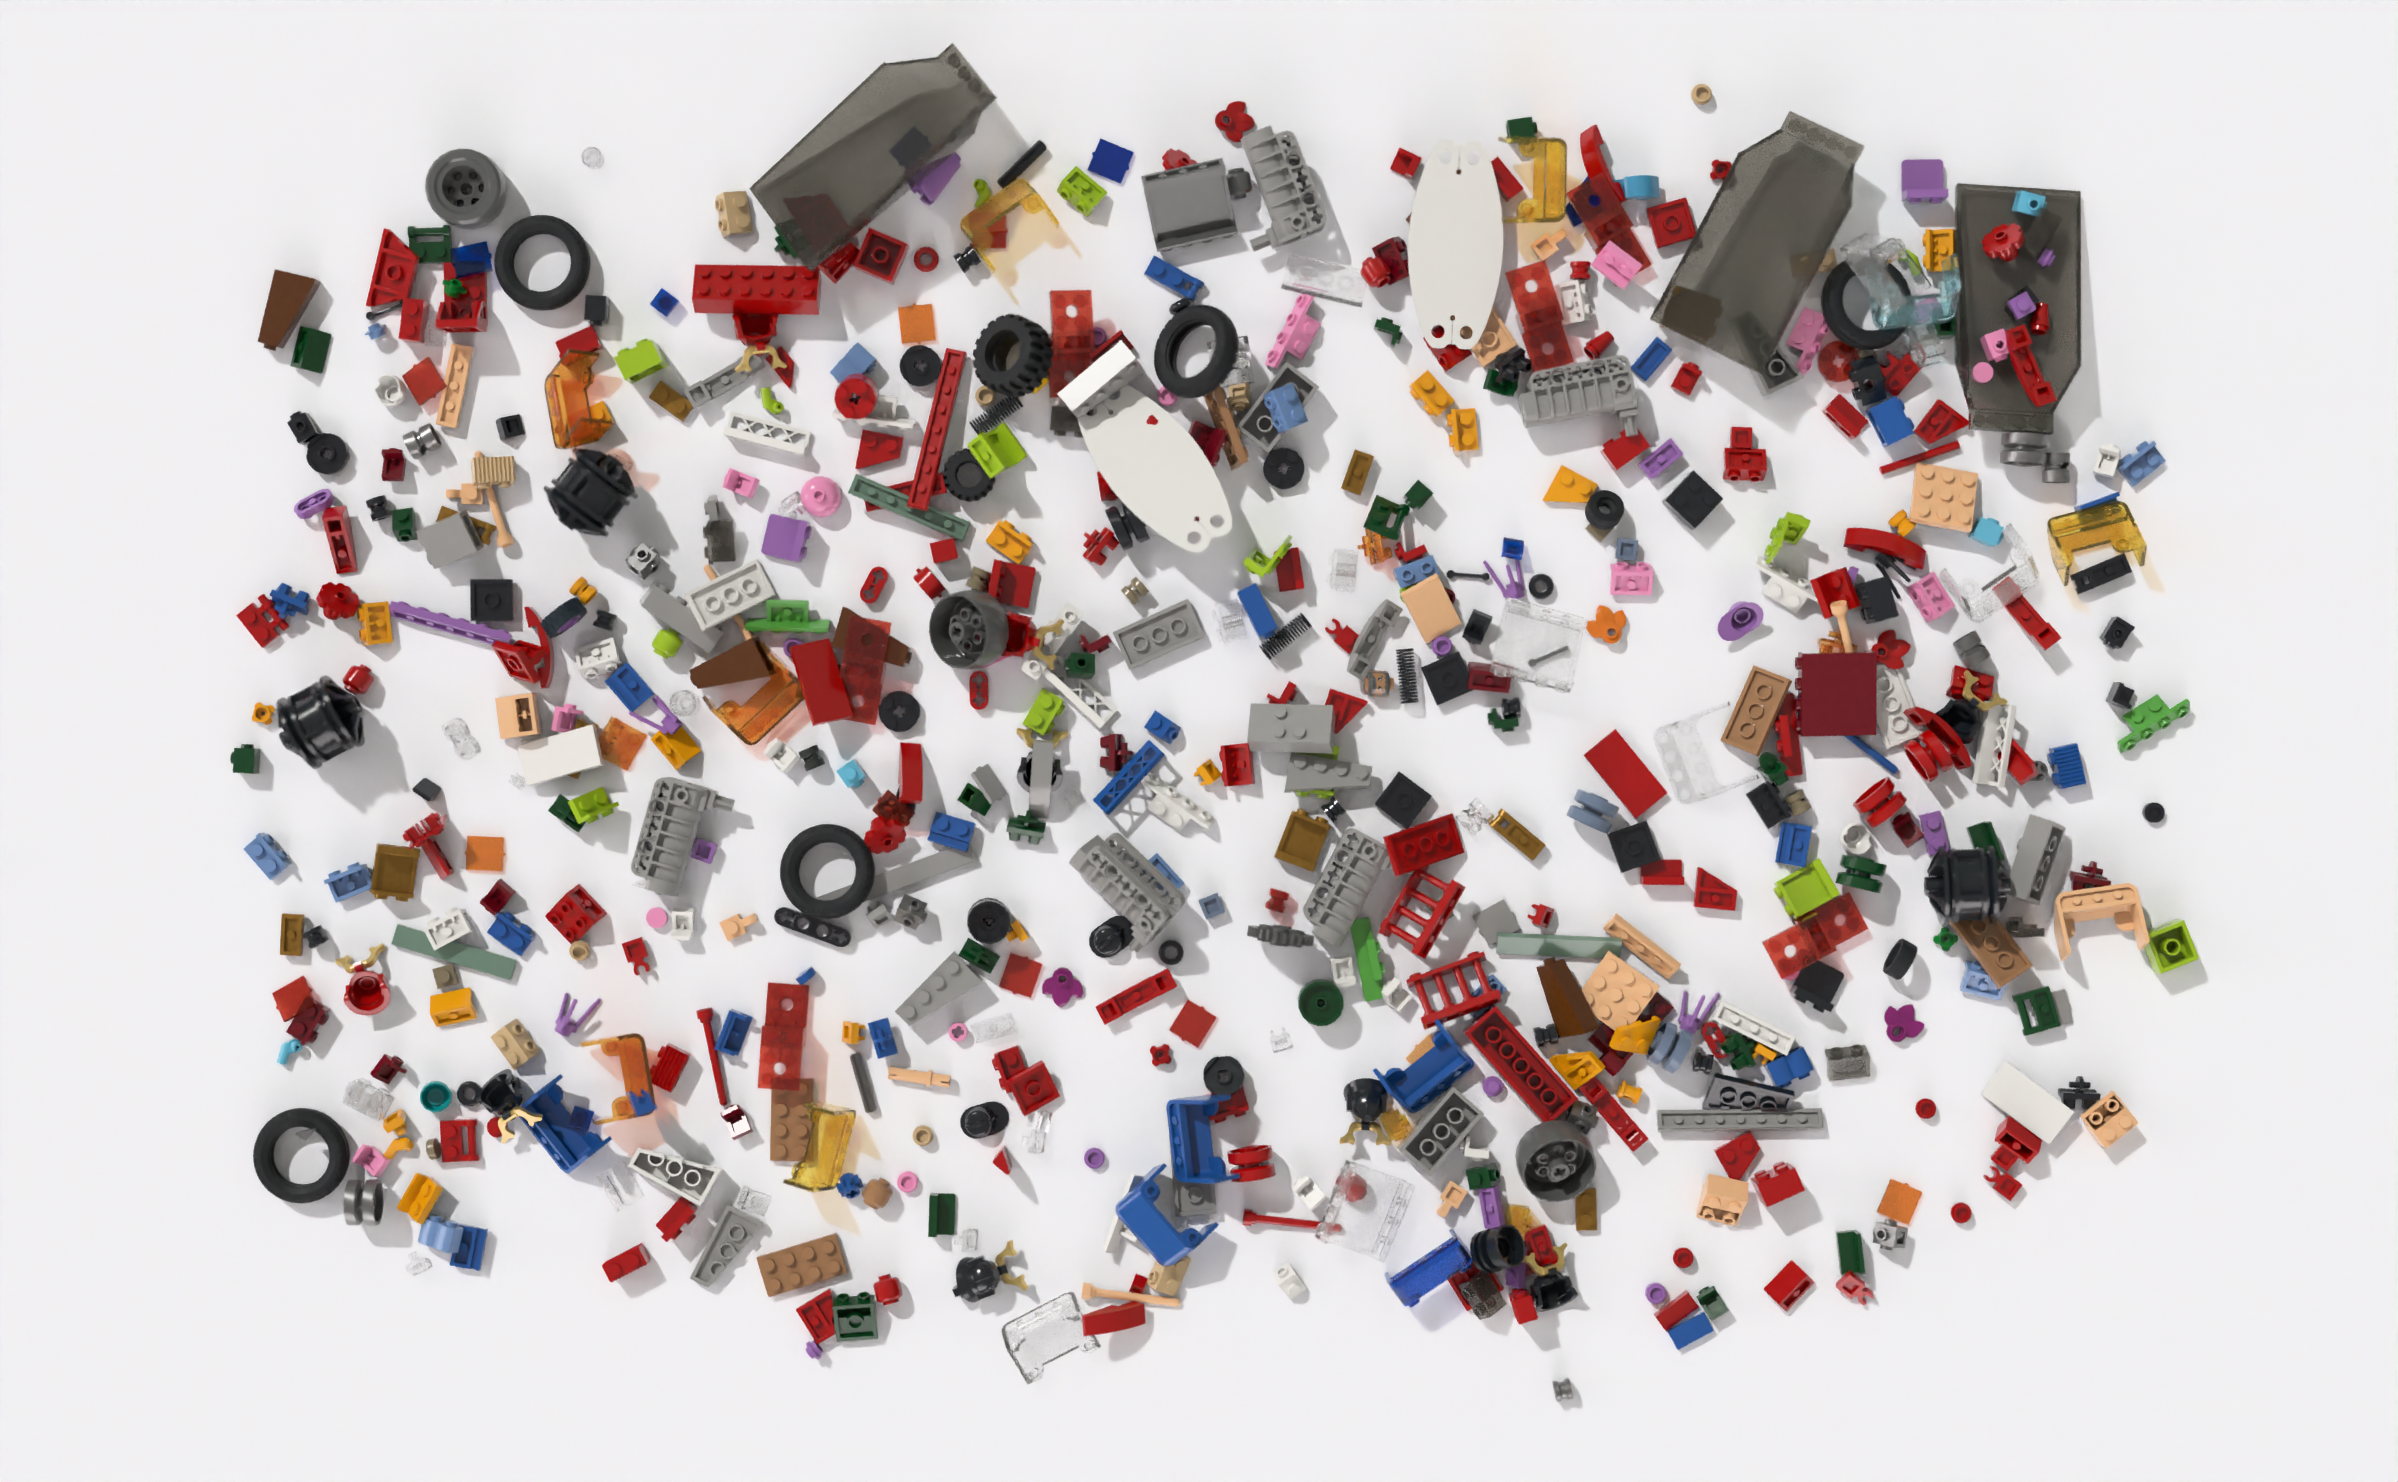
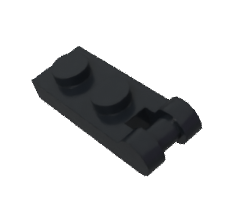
M2122 553L2069 576L2071 581L2075 582L2077 587L2075 590L2078 595L2129 574L2132 570L2125 553ZM2087 576L2090 583L2084 584L2082 577Z

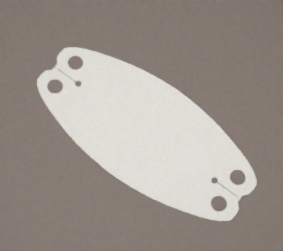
M1440 140L1434 146L1426 161L1413 202L1408 236L1410 286L1419 325L1428 344L1432 348H1444L1452 343L1459 349H1471L1479 341L1485 329L1499 284L1503 257L1502 208L1492 163L1484 146L1477 141H1468L1464 145H1456L1450 140ZM1447 150L1451 153L1452 158L1449 163L1444 164L1440 162L1439 154L1441 151ZM1472 151L1480 155V161L1476 165H1472L1467 161V155ZM1460 169L1461 174L1458 175L1456 173V170ZM1451 315L1455 316V320H1453V327L1452 320L1450 319ZM1435 325H1441L1444 328L1443 337L1435 338L1432 335L1431 331ZM1464 326H1469L1473 331L1469 339H1463L1460 336V330Z
M1125 385L1119 389L1120 397L1118 399L1112 400L1108 397L1097 404V413L1095 415L1088 416L1085 414L1077 418L1088 450L1108 485L1140 520L1175 545L1190 552L1201 553L1209 547L1212 539L1223 537L1232 530L1231 511L1219 479L1203 451L1179 422L1153 400L1135 388ZM1113 410V414H1108V411ZM1150 415H1153L1158 420L1157 425L1147 424V419ZM1219 515L1223 517L1224 523L1221 527L1216 528L1212 526L1211 518L1213 516ZM1199 517L1200 520L1195 521L1194 518ZM1191 532H1198L1201 540L1197 544H1191L1188 541V535Z

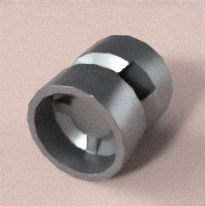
M430 423L419 427L418 432L411 431L403 435L404 443L415 460L426 455L427 450L433 452L442 447L438 434Z
M2046 453L2047 465H2044L2046 469L2042 471V483H2070V471L2067 469V466L2070 465V453Z
M1976 630L1964 635L1952 644L1958 654H1963L1962 661L1967 669L1990 657V653L1985 645H1980L1981 638Z

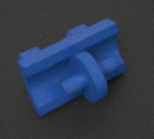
M281 583L276 590H271L269 595L272 596V601L276 603L274 609L280 611L279 618L286 619L288 615L294 617L296 612L307 616L309 612V593L299 590L296 598L290 596L292 587Z
M888 1017L869 1022L868 1026L877 1058L880 1059L898 1054Z

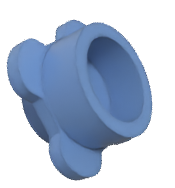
M373 324L367 327L369 331L365 335H369L371 340L386 334L384 329L386 325Z

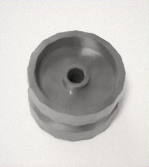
M2021 432L2002 433L2001 445L2014 449L2000 452L2001 464L2019 467L2047 465V454L2034 449L2046 448L2048 446V435Z
M361 1179L348 1180L343 1201L346 1224L348 1226H356L364 1221L366 1225H379L384 1206V1193L381 1181L379 1179H369L364 1184Z

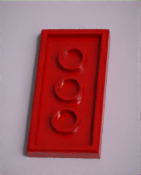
M830 639L791 646L789 650L812 725L816 726L851 718L853 713Z
M1616 729L1583 754L1635 819L1668 793Z
M1453 813L1383 837L1395 877L1465 853Z

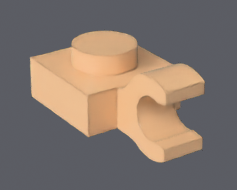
M1563 229L1552 237L1546 233L1532 243L1530 247L1541 262H1543L1559 250L1556 244L1566 238L1567 234Z
M461 483V490L446 489V498L461 499L462 505H484V489H478L472 483Z
M755 913L743 919L740 914H737L719 923L727 941L747 933L745 926L758 921Z
M1449 1180L1439 1197L1444 1202L1436 1213L1445 1218L1452 1206L1458 1209L1468 1191Z

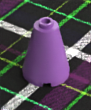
M946 150L904 172V179L914 194L917 192L921 195L920 200L930 206L960 168L961 158L955 151Z

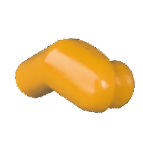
M407 1137L396 1138L391 1142L384 1156L393 1160L398 1151H411L414 1147V1142Z

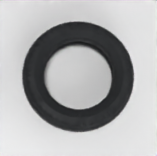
M534 215L517 221L502 235L495 251L494 267L500 286L513 301L529 309L545 311L560 308L579 295L589 276L590 255L585 240L571 224L554 216ZM539 234L552 235L562 240L569 251L571 259L570 270L566 279L559 286L549 291H534L526 288L519 281L514 269V259L520 245L528 238Z
M1870 255L1848 258L1839 263L1830 272L1823 285L1821 309L1825 322L1831 332L1848 346L1861 350L1883 348L1897 340L1909 323L1912 313V297L1908 283L1894 265L1882 258ZM1866 275L1876 279L1882 284L1888 294L1890 313L1886 323L1879 330H1865L1858 327L1849 319L1845 312L1843 292L1846 284L1853 276Z
M1209 305L1190 306L1175 314L1164 326L1165 328L1162 329L1156 342V349L1154 350V367L1159 381L1169 392L1183 398H1198L1213 392L1227 379L1234 367L1233 365H1235L1239 344L1237 330L1232 320L1223 311ZM1205 325L1211 326L1216 338L1215 350L1211 360L1197 375L1188 378L1181 377L1177 370V354L1181 343L1194 329Z
M836 824L816 825L799 833L785 849L780 864V880L789 901L801 912L819 919L839 918L853 912L868 897L874 883V859L865 841L854 831ZM821 843H837L842 845L850 852L855 862L856 874L852 886L844 895L834 900L824 901L815 899L806 892L800 881L799 869L803 857L811 848Z
M309 1108L290 1109L274 1116L259 1132L253 1150L254 1168L260 1182L271 1194L291 1203H310L328 1196L344 1179L350 1160L349 1144L338 1123L325 1113ZM294 1127L317 1128L315 1132L325 1140L329 1150V1164L325 1173L316 1182L310 1184L293 1183L283 1177L278 1171L274 1161V1148L279 1137L288 1129Z

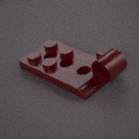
M1656 992L1648 1003L1650 1011L1647 1014H1640L1636 1021L1640 1020L1643 1023L1651 1020L1652 1016H1658L1662 1021L1674 1007ZM1602 1023L1599 1026L1600 1028L1596 1029L1587 1040L1602 1053L1599 1060L1605 1065L1604 1069L1613 1077L1624 1067L1633 1053L1612 1049L1609 1044L1615 1031L1605 1023Z

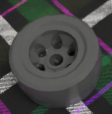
M455 149L442 154L433 162L425 179L426 197L432 210L449 225L461 229H476L490 224L500 215L507 200L506 180L500 167L487 155L472 149ZM472 172L477 173L476 179L470 178ZM461 173L462 178L458 181L455 180V174ZM484 184V191L480 192L479 186ZM450 187L455 188V193L452 195L448 194ZM467 187H470L472 189V192L469 195H465V192H467L465 189ZM463 200L464 205L457 207V201Z
M965 590L952 593L942 598L935 605L929 621V635L934 651L945 664L958 669H975L995 662L1003 654L1009 638V626L1003 607L992 595L984 591ZM978 634L980 635V641L977 640Z
M1552 1120L1538 1124L1524 1134L1516 1147L1515 1159L1518 1174L1527 1190L1540 1200L1561 1202L1572 1199L1585 1191L1595 1176L1596 1159L1593 1147L1586 1134L1573 1123ZM1560 1147L1559 1151H1553L1554 1148ZM1542 1155H1547L1545 1159H1540Z

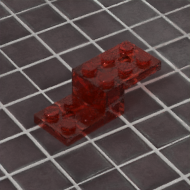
M1602 172L1565 194L1586 228L1584 236L1596 256H1598L1610 240L1642 264V267L1636 274L1652 265L1631 231V228L1634 226ZM1590 196H1597L1600 204L1596 207L1591 206L1588 201Z
M1543 260L1505 272L1517 311L1515 318L1528 359L1532 361L1531 368L1533 373L1573 363L1574 360L1561 323L1564 317L1546 261ZM1528 281L1536 283L1537 289L1535 292L1526 290L1525 285ZM1545 343L1553 346V352L1549 355L1542 351V345Z
M1091 290L1049 291L1051 334H1049V338H1051V349H1053V357H1051L1052 366L1048 368L1049 399L1060 398L1058 393L1070 384L1064 378L1066 371L1072 372L1074 379H1076L1090 367L1089 355L1095 352ZM1068 306H1073L1076 309L1075 317L1067 315L1066 309Z
M850 615L839 677H842L853 716L844 720L876 725L887 667L885 659L892 626L890 622ZM867 633L873 636V643L869 646L862 643V637ZM857 695H861L864 698V705L861 707H856L853 704V699Z
M1846 892L1793 920L1794 925L1761 943L1780 979H1784L1837 951L1836 945L1867 930L1868 927L1850 892ZM1838 914H1843L1845 922L1840 926L1836 925L1835 917ZM1789 945H1793L1795 948V953L1791 957L1785 955V948Z
M768 982L765 1024L762 1025L757 1088L800 1090L802 1052L806 1046L810 985ZM786 998L791 999L793 1002V1007L790 1010L782 1007V1001ZM776 1063H783L785 1065V1073H776L774 1069Z

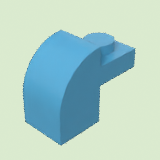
M1628 176L1624 177V179L1613 181H1619L1626 200H1648L1660 197L1659 177Z

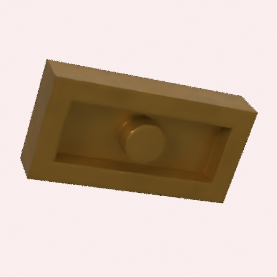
M659 381L649 396L651 400L683 422L693 409L689 400L662 381Z
M1355 449L1341 489L1360 496L1374 456Z
M282 914L280 955L302 956L305 914Z
M1587 1188L1575 1197L1576 1231L1597 1230L1596 1188Z

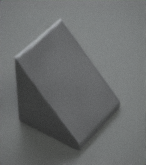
M317 1128L299 1131L295 1135L304 1141H308Z

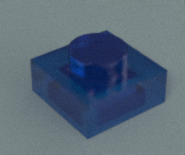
M661 288L650 305L668 317L679 303V300Z
M1504 537L1501 557L1522 560L1524 541Z
M574 1106L568 1126L588 1132L594 1111Z

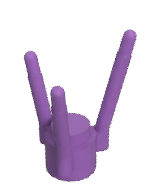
M1515 554L1518 582L1514 580L1510 566L1508 564L1505 566L1510 583L1506 585L1507 589H1505L1488 562L1483 561L1488 572L1502 591L1504 598L1508 597L1509 601H1513L1525 596L1518 554Z
M658 695L653 697L652 700L666 715L661 721L663 726L632 711L629 712L630 716L660 730L664 735L667 732L673 735L683 724Z
M1684 991L1681 1012L1678 1018V1022L1681 1023L1679 1028L1695 1034L1696 1029L1700 1028L1701 1023L1715 1004L1720 993L1717 992L1700 1018H1698L1697 1016L1706 996H1701L1693 1015L1687 1013L1685 1016L1688 992Z
M565 993L554 1030L566 1037H569L571 1032L576 1033L578 1027L596 1008L601 999L598 998L574 1024L575 1020L571 1018V1015L578 1000H573L565 1016L564 1012L569 996L568 993Z

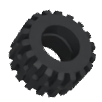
M966 448L962 451L954 452L955 454L950 456L947 463H945L943 471V481L948 491L954 497L967 502L985 498L989 491L993 489V484L996 481L995 477L990 479L970 449ZM966 463L976 464L981 470V480L974 487H965L958 481L957 472Z

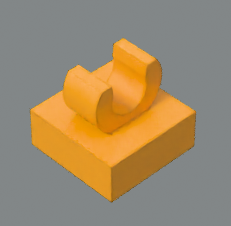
M1211 759L1199 766L1194 773L1195 777L1201 775L1204 779L1200 783L1201 786L1205 784L1210 785L1221 777L1220 771Z
M1019 919L1010 924L1013 930L1006 935L1009 942L1017 937L1021 942L1029 938Z
M843 1021L842 1042L858 1044V1040H865L864 1036H859V1030L866 1029V1026L853 1021Z
M1756 1041L1754 1045L1755 1050L1752 1054L1753 1059L1757 1055H1763L1762 1065H1765L1768 1059L1773 1061L1777 1051Z
M402 1108L384 1119L383 1128L387 1133L395 1130L398 1136L406 1133V1113Z

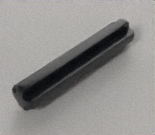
M1038 140L997 180L998 185L1004 190L1007 189L1047 149L1046 145L1041 140Z

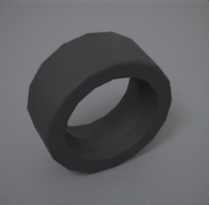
M1903 938L1900 939L1888 954L1883 966V972L1896 980L1901 979L1907 973L1916 957L1917 946Z

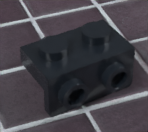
M1769 781L1763 782L1745 794L1767 829H1770L1785 818L1791 817L1789 813L1791 811L1790 806L1785 800L1782 801L1778 795L1780 791L1776 784Z

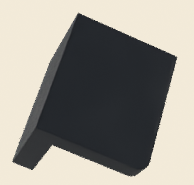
M2113 682L2106 702L2122 709H2131L2132 705L2129 702L2135 690L2124 686V683Z

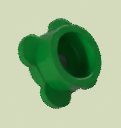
M457 279L443 280L442 282L445 286L444 292L450 297L458 298L461 294H466L467 292L462 287V283Z
M1942 927L1941 932L1933 937V942L1939 944L1943 951H1949L1950 947L1958 941V936L1950 932L1948 927Z

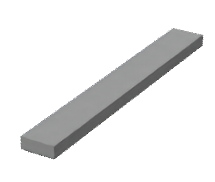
M971 843L967 853L949 848L876 875L872 889L865 901L977 861ZM852 884L815 899L827 901L839 898L850 889Z
M1822 1108L1789 1109L1788 1112L1761 1111V1109H1750V1111H1743L1741 1109L1656 1111L1657 1132L1823 1130L1824 1128Z

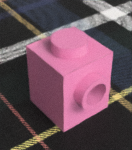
M2004 328L1980 338L1988 362L1995 360L1997 363L2008 358L2009 351Z

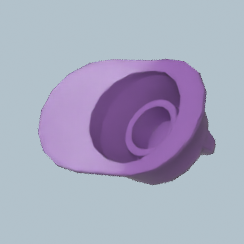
M1736 602L1720 619L1717 628L1719 636L1726 641L1740 639L1761 624L1764 617L1763 609L1753 602Z

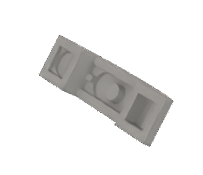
M754 354L749 358L750 372L743 370L737 373L735 371V367L742 361V356L737 359L738 361L705 380H700L684 389L683 391L693 408H697L721 396L766 368L760 356Z
M1385 599L1373 612L1354 644L1347 666L1348 673L1362 681L1365 680L1373 665L1370 659L1388 626L1394 627L1403 610L1401 607Z
M1033 740L1028 809L1031 811L1030 817L1049 818L1054 742Z

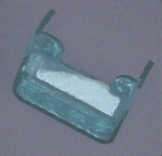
M1952 254L1941 261L1944 278L1939 284L1940 293L1901 297L1900 288L1895 282H1883L1880 261L1869 266L1866 269V277L1874 325L1884 330L1941 324L1952 320L1955 316L1961 289L1957 254Z

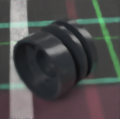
M989 897L979 899L968 911L967 925L969 932L980 943H997L1005 938L1010 930L1011 920L1009 911L1004 903L998 899ZM987 915H991V918H995L994 921H991L990 925H987L986 921H983V919H985Z
M1505 1224L1475 1233L1471 1238L1470 1254L1478 1270L1485 1274H1492L1521 1265L1525 1257V1244L1519 1231L1514 1226Z

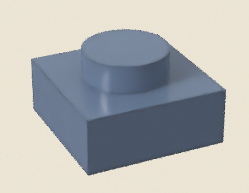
M1617 538L1614 559L1636 561L1639 540Z
M1218 893L1198 900L1206 920L1225 912Z

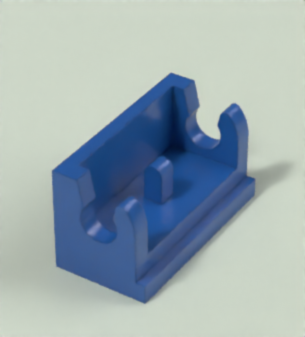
M734 1009L729 1010L715 1050L732 1056H738L753 1017Z
M640 1089L643 1097H637L632 1091L626 1093L632 1110L637 1117L658 1109L656 1104L653 1103L650 1094L643 1089Z

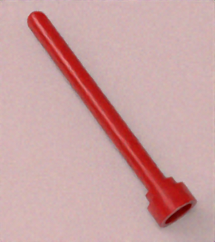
M712 1007L696 1011L697 1019H700V1023H703L719 1103L725 1106L728 1101L718 1053L715 1050L716 1044L711 1025L712 1016H714Z
M1244 1209L1242 1225L1244 1226L1263 1223L1336 1232L1342 1228L1339 1223L1258 1215L1257 1212H1253L1250 1209Z

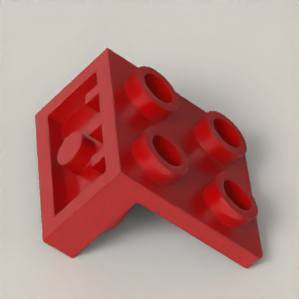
M994 559L988 594L992 595L999 603L1028 608L1036 569Z
M578 884L557 902L545 915V918L572 944L575 941H579L592 926L603 919L608 913Z

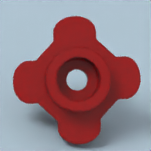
M1714 160L1711 163L1713 169L1710 173V178L1712 180L1722 179L1724 182L1728 181L1732 164L1729 161Z
M1163 1044L1160 1047L1152 1046L1150 1048V1053L1153 1057L1152 1064L1154 1066L1171 1063L1172 1058L1169 1056V1045Z

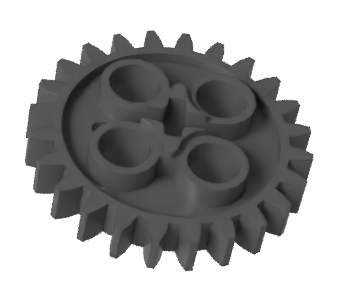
M1248 925L1247 936L1257 938L1258 941L1284 947L1302 948V945L1313 946L1315 937L1305 934L1304 931L1282 925Z

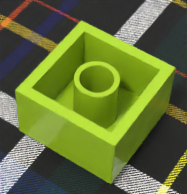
M642 339L636 343V347L630 350L628 347L618 351V355L614 357L624 380L633 384L668 367L659 345L652 339Z
M2175 919L2147 930L2150 942L2144 949L2153 972L2162 974L2199 959L2184 920Z

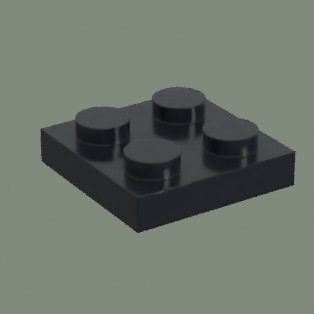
M470 579V620L514 621L513 579Z
M1459 651L1421 667L1436 705L1473 691V689H1468L1467 687L1469 673Z
M1398 771L1374 804L1405 828H1409L1432 795Z
M1647 821L1607 834L1620 873L1660 860Z

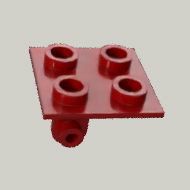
M438 812L435 814L431 813L424 820H420L424 829L416 823L415 827L413 825L405 830V834L402 837L406 842L410 840L409 849L415 846L419 848L427 842L426 839L431 835L435 837L443 832L447 814L441 817Z

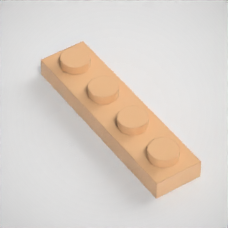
M455 343L451 345L436 425L458 429L474 351L473 347Z
M1617 913L1603 927V930L1612 937L1621 938L1622 944L1667 980L1680 968L1681 963Z

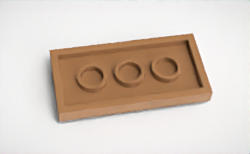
M1219 386L1216 390L1203 397L1215 428L1227 430V441L1223 446V450L1232 471L1247 463L1249 454L1246 447L1242 446L1240 440L1241 432L1238 427H1235L1233 422V411L1227 406L1226 392Z
M1753 665L1720 741L1759 757L1792 681Z
M1988 917L1985 922L1968 920L1952 923L1951 920L1949 921L1998 989L2033 966L1999 919H1997L1996 924H1991Z
M772 1077L770 1161H812L814 1078Z
M836 1233L756 1258L768 1297L848 1273Z

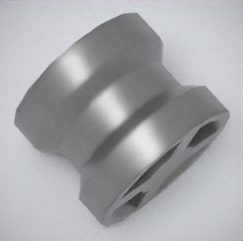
M2033 760L2035 766L2037 765L2038 775L2031 780L2041 781L2047 776V766L2042 761Z
M1569 1378L1564 1379L1562 1382L1552 1381L1556 1402L1561 1401L1563 1398L1573 1399Z

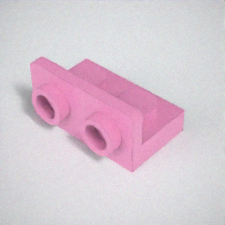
M1609 240L1591 266L1621 289H1625L1642 267V264Z
M1617 562L1616 564H1610V595H1652L1654 572L1651 564L1645 562H1638L1636 564Z
M1934 571L1906 587L1910 598L1914 601L1926 622L1939 618L1955 607V604Z

